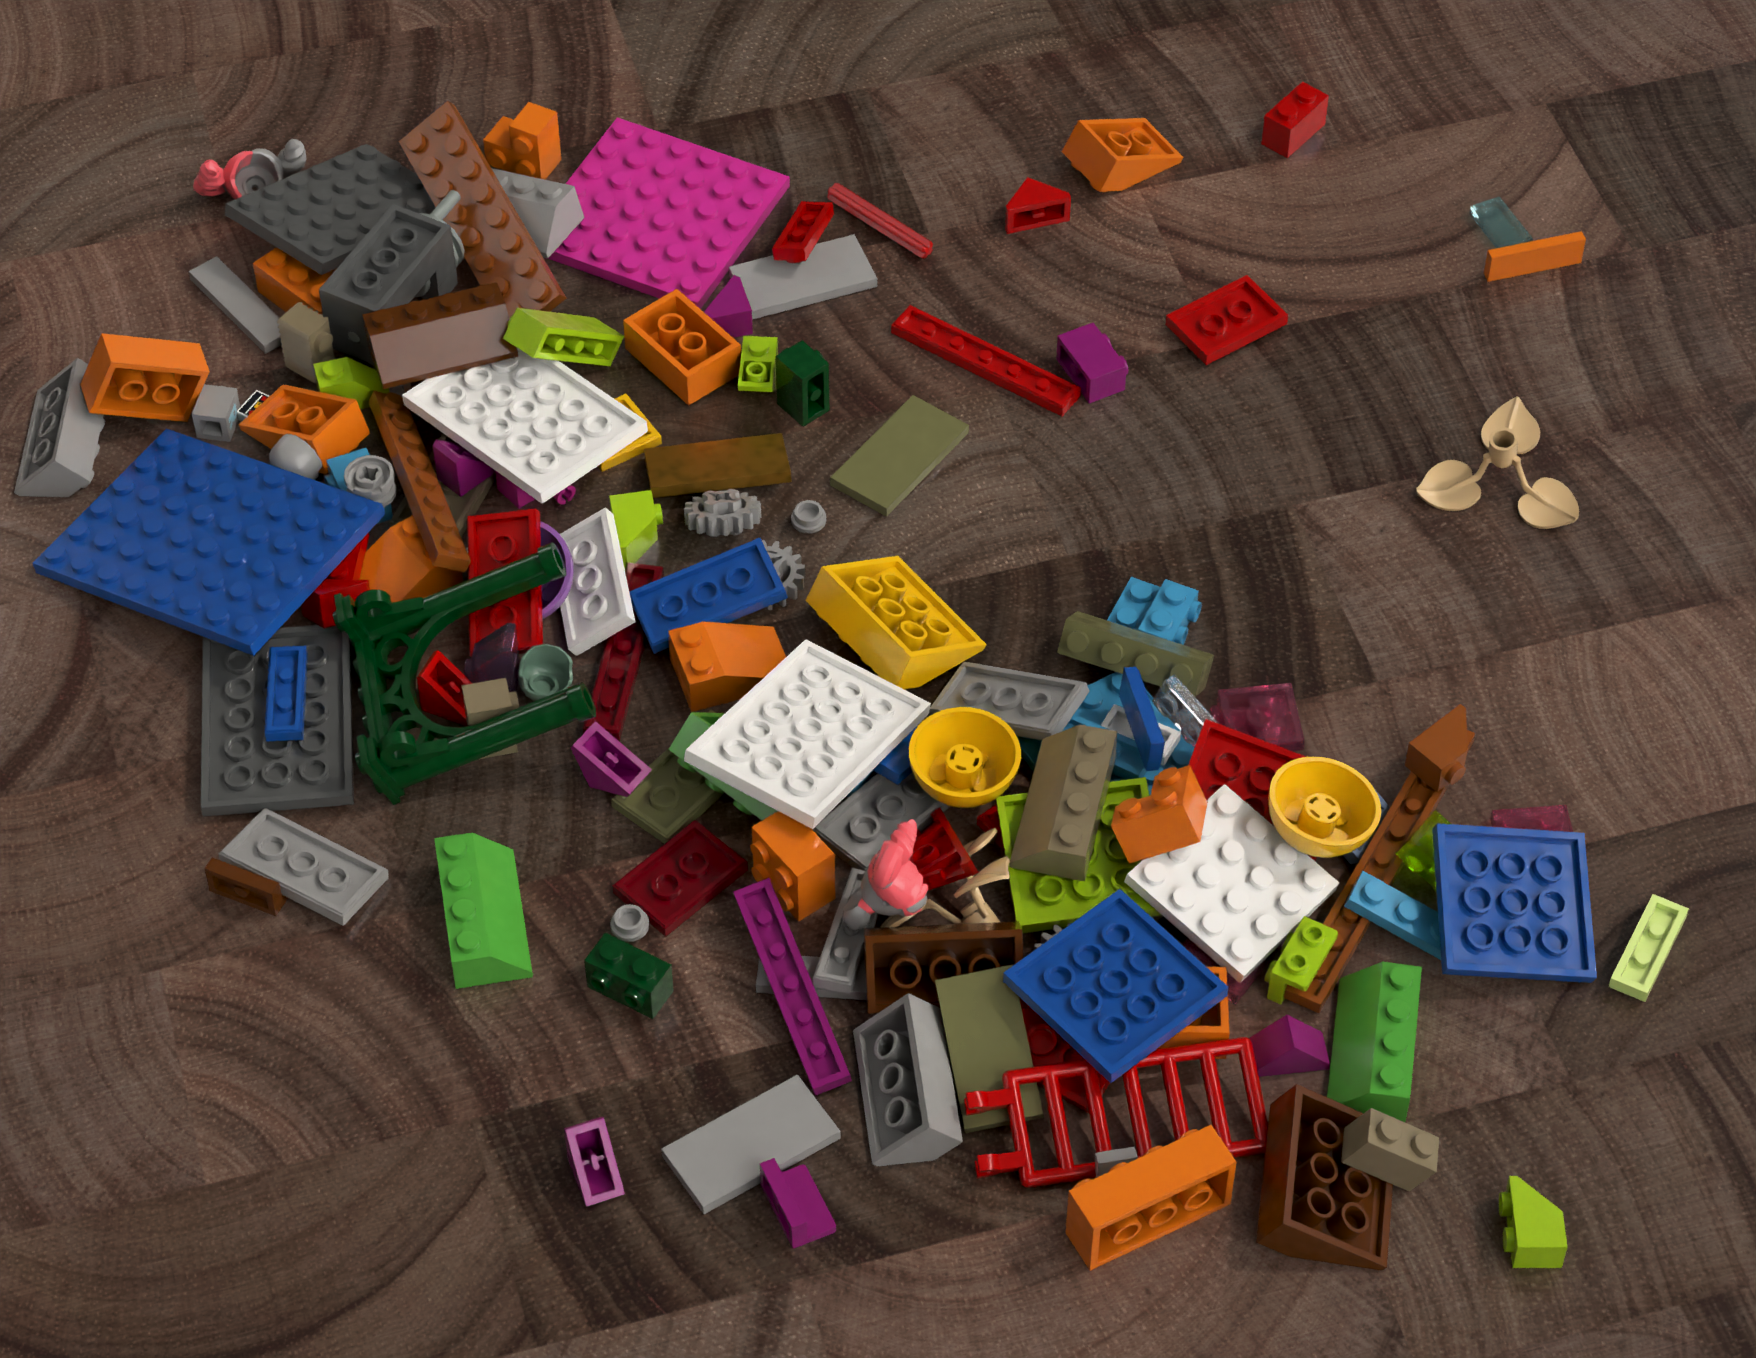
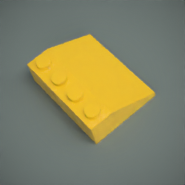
M899 556L822 566L806 599V602L817 612V615L838 633L839 638L860 656L863 663L870 666L879 677L904 690L924 685L983 651L987 645Z

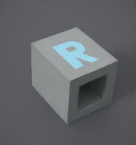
M204 384L192 413L197 438L231 441L238 422L237 410L240 408L237 388Z

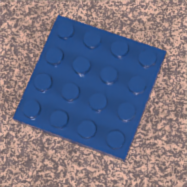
M1440 823L1433 827L1442 974L1592 983L1597 978L1584 833Z
M1121 889L1114 892L1003 973V982L1110 1083L1227 997L1229 988Z

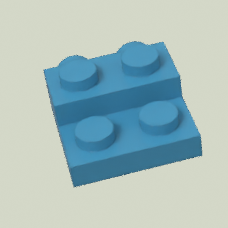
M1131 577L1107 621L1184 645L1188 635L1187 626L1190 621L1194 623L1197 621L1202 608V602L1198 601L1199 590L1167 579L1159 587Z

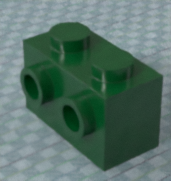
M801 340L775 356L777 404L803 427L830 411L829 363L822 354Z
M604 933L584 960L588 988L651 1019H654L674 991L671 964L607 933Z

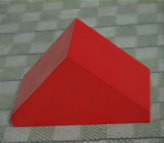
M1027 177L1006 205V233L1010 234L1070 221L1071 196L1069 192Z
M325 579L301 604L303 616L323 629L336 626L333 619V612L336 611L334 595L339 593L344 597L350 595L355 602L361 593L370 590L369 580Z
M436 650L417 676L421 710L467 726L462 685L473 683L439 650Z

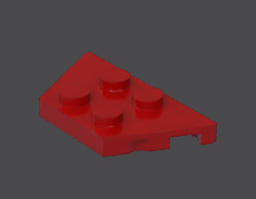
M940 807L931 813L935 822L922 834L917 829L913 854L910 858V861L916 865L918 873L923 876V883L928 885V891L978 873L977 868Z

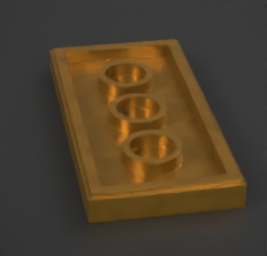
M782 433L644 449L649 485L653 498L792 482L791 469Z

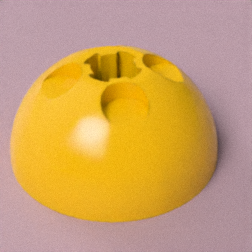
M954 707L930 715L917 726L909 743V761L917 782L932 798L952 807L973 808L992 802L1012 784L1020 766L1021 747L1015 732L998 716L982 709Z
M1314 756L1294 759L1277 770L1269 787L1268 807L1275 829L1290 846L1310 856L1332 858L1356 850L1371 837L1381 818L1380 800L1371 783L1354 768L1334 759Z

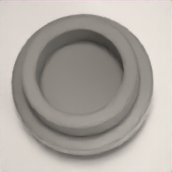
M805 500L796 505L791 514V523L799 532L815 533L825 526L826 512L818 502Z
M636 905L621 906L611 918V931L616 938L622 941H637L643 938L649 930L648 916Z

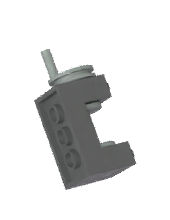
M450 190L431 214L416 213L392 204L320 287L319 293L323 317H328L330 333L333 336V349L375 365L368 347L362 314L408 304L414 297L429 299L450 293L458 284L456 267L464 259L465 249L462 240L455 230L443 221L461 199L457 191Z

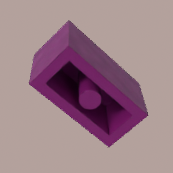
M1094 322L1057 336L1056 360L1073 383L1081 387V393L1089 404L1125 390L1126 375L1129 372L1127 362L1122 355L1116 353L1109 337L1105 333L1102 334Z

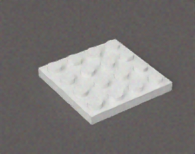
M1224 784L1207 800L1202 836L1199 843L1143 859L1127 874L1124 882L1221 967H1226L1227 972L1241 983L1286 939L1289 933L1296 930L1304 916L1309 917L1336 891L1340 882L1307 854L1294 849L1284 841L1270 822Z

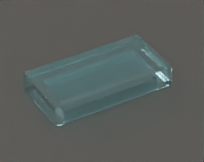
M1500 196L1471 206V217L1496 248L1533 241L1532 236Z

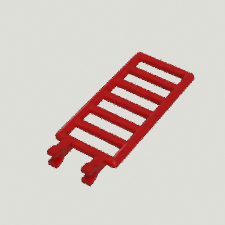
M1240 1037L1156 1049L1122 1075L1138 1158L1151 1149L1152 1145L1137 1068L1161 1065L1174 1139L1176 1141L1189 1131L1176 1062L1197 1059L1200 1060L1212 1126L1232 1156L1236 1158L1265 1153L1268 1120L1253 1045L1249 1038ZM1232 1054L1239 1055L1255 1139L1231 1141L1215 1057ZM1085 1059L1014 1069L1003 1073L1004 1089L966 1092V1098L963 1100L966 1116L1007 1108L1015 1152L977 1155V1161L974 1162L976 1177L983 1178L999 1173L1018 1171L1021 1184L1027 1188L1096 1178L1095 1162L1074 1165L1059 1079L1082 1076L1096 1153L1109 1151L1112 1148L1099 1083V1072ZM1043 1082L1058 1163L1056 1168L1034 1170L1019 1085Z

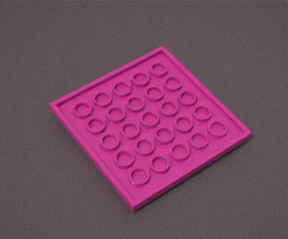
M617 117L566 182L568 185L575 186L585 218L547 259L659 299L678 289L701 309L727 274L729 267L734 264L790 187V177Z

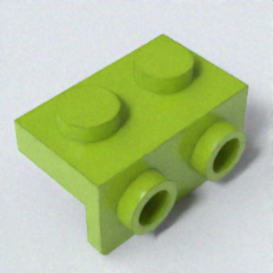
M1304 916L1295 932L1287 935L1278 961L1273 960L1265 975V981L1269 983L1267 999L1281 1005L1285 999L1284 993L1287 985L1301 991H1307L1338 937V931Z

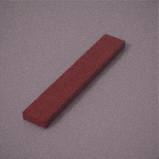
M628 562L625 572L629 591L661 579L664 576L662 566ZM634 609L635 623L607 638L592 693L596 717L584 722L583 734L596 721L620 742L647 640Z

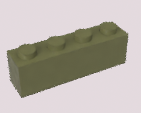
M1079 611L1066 618L1057 651L1059 654L1123 674L1124 667H1137L1143 681L1194 698L1205 689L1214 658L1213 654Z

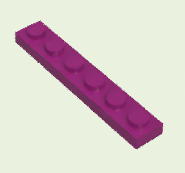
M767 878L733 891L815 1096L851 1082L849 1070L770 879Z

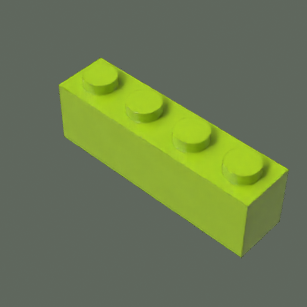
M517 307L515 313L508 321V328L503 339L532 358L611 366L624 335L595 317Z

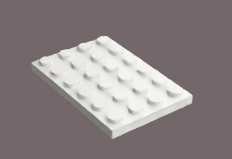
M518 348V357L428 378L402 395L404 406L542 504L648 432L646 420L561 362L532 358Z
M805 639L686 749L684 761L814 829L929 714L931 703Z

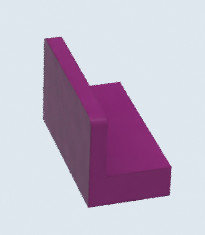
M775 1158L759 1163L760 1185L792 1249L836 1232V1224L806 1165L802 1164L781 1172Z

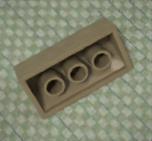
M1077 725L1042 739L1010 860L1011 868L1085 882L1116 759L1117 731Z

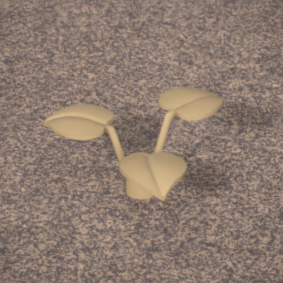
M1518 396L1500 406L1483 425L1481 439L1489 452L1483 455V461L1476 474L1472 475L1471 468L1461 461L1446 460L1433 466L1427 472L1421 484L1416 488L1418 496L1429 505L1445 511H1461L1470 508L1480 499L1481 489L1476 481L1482 478L1489 463L1492 462L1499 468H1507L1514 465L1522 489L1527 493L1518 501V512L1524 522L1535 528L1551 529L1574 523L1579 518L1578 503L1573 493L1562 482L1544 477L1538 479L1532 488L1528 485L1521 466V458L1517 454L1527 453L1538 444L1540 428L1535 418L1525 408Z
M996 828L983 833L977 839L963 846L970 858L972 854L982 849L986 844H995L998 833ZM1008 856L1002 857L984 867L976 876L966 878L967 882L954 894L955 898H958L969 891L974 900L960 911L963 915L962 920L931 899L926 901L921 911L932 909L953 924L1000 922L987 902L984 901L978 886L1002 879H1009L1008 866L1010 859ZM915 914L911 916H890L881 927H897Z

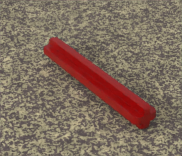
M834 183L832 187H829L827 198L834 204L918 257L925 259L932 253L933 243L929 239L840 183Z

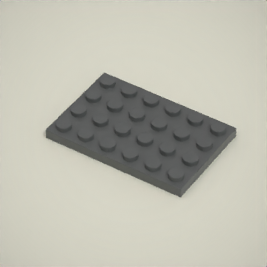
M365 144L226 203L225 215L320 275H323L339 267L392 204L416 213L431 214L436 207L416 173L402 166L398 161L377 151L375 147Z
M319 625L279 628L254 656L203 637L201 811L203 817L261 812L264 808L271 811L354 805L351 642L348 634L345 631L340 632L337 626L325 629ZM306 646L308 660L304 740L266 742L265 717L269 647Z

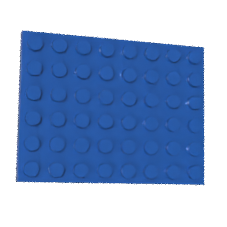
M166 428L32 564L37 574L254 656L385 515L383 505L379 502Z

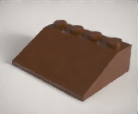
M1298 1084L1270 1104L1256 1243L1293 1258L1375 1270L1387 1268L1393 1184L1341 1162L1344 1128L1361 1116L1362 1112Z

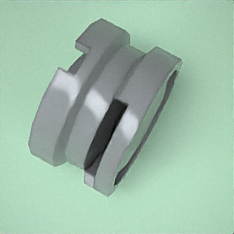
M365 455L356 458L346 467L344 481L347 492L379 502L383 505V508L392 503L396 496L394 470L391 463L385 458L376 455Z

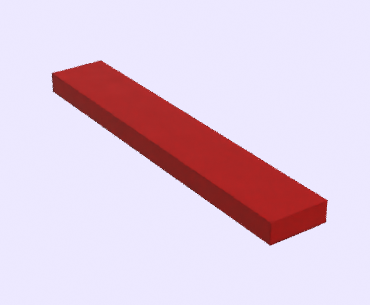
M909 305L891 325L892 334L1062 417L1081 396V387L912 305Z

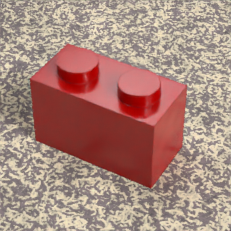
M1302 81L1264 115L1261 144L1289 158L1325 125L1329 95Z

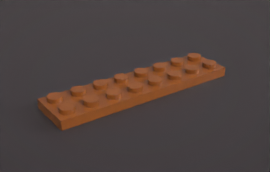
M445 102L398 142L435 207L450 190H455L460 194L461 199L443 221L450 225L462 240L465 249L464 258L479 284L498 283L506 304L509 319L515 313L517 307L552 311L567 299L457 108L451 102Z

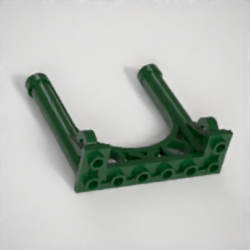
M553 542L539 547L538 552L424 598L418 597L391 603L390 595L382 590L365 591L356 598L355 602L350 595L345 597L341 593L334 595L336 611L333 612L334 622L340 632L345 631L348 634L350 642L356 651L357 658L353 660V665L361 681V686L358 687V695L366 711V715L362 716V721L370 736L366 738L363 734L357 737L359 753L355 754L356 763L362 774H368L372 778L379 794L384 793L393 805L400 803V797L405 795L404 789L576 720L582 723L596 717L594 702L583 682L479 724L459 728L442 726L423 715L416 697V676L422 656L431 641L446 626L465 615L566 576L564 561ZM417 632L413 639L408 636ZM400 646L408 648L400 662L394 665L388 664V655L393 649ZM385 676L395 679L389 690H387ZM391 712H402L404 715L393 723ZM412 728L421 729L416 742L414 736L407 732Z

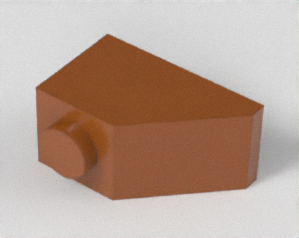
M1459 704L1408 744L1405 766L1437 793L1449 783L1451 785L1456 784L1466 771L1465 762L1468 752L1466 708L1462 704Z

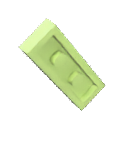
M1652 894L1610 979L1609 987L1646 1002L1683 926L1689 908Z

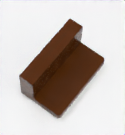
M213 857L204 868L211 892L271 915L277 916L288 897L281 894L279 882Z

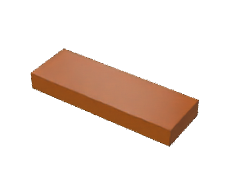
M1582 231L1490 249L1487 251L1484 276L1487 282L1579 264L1582 261L1586 238Z

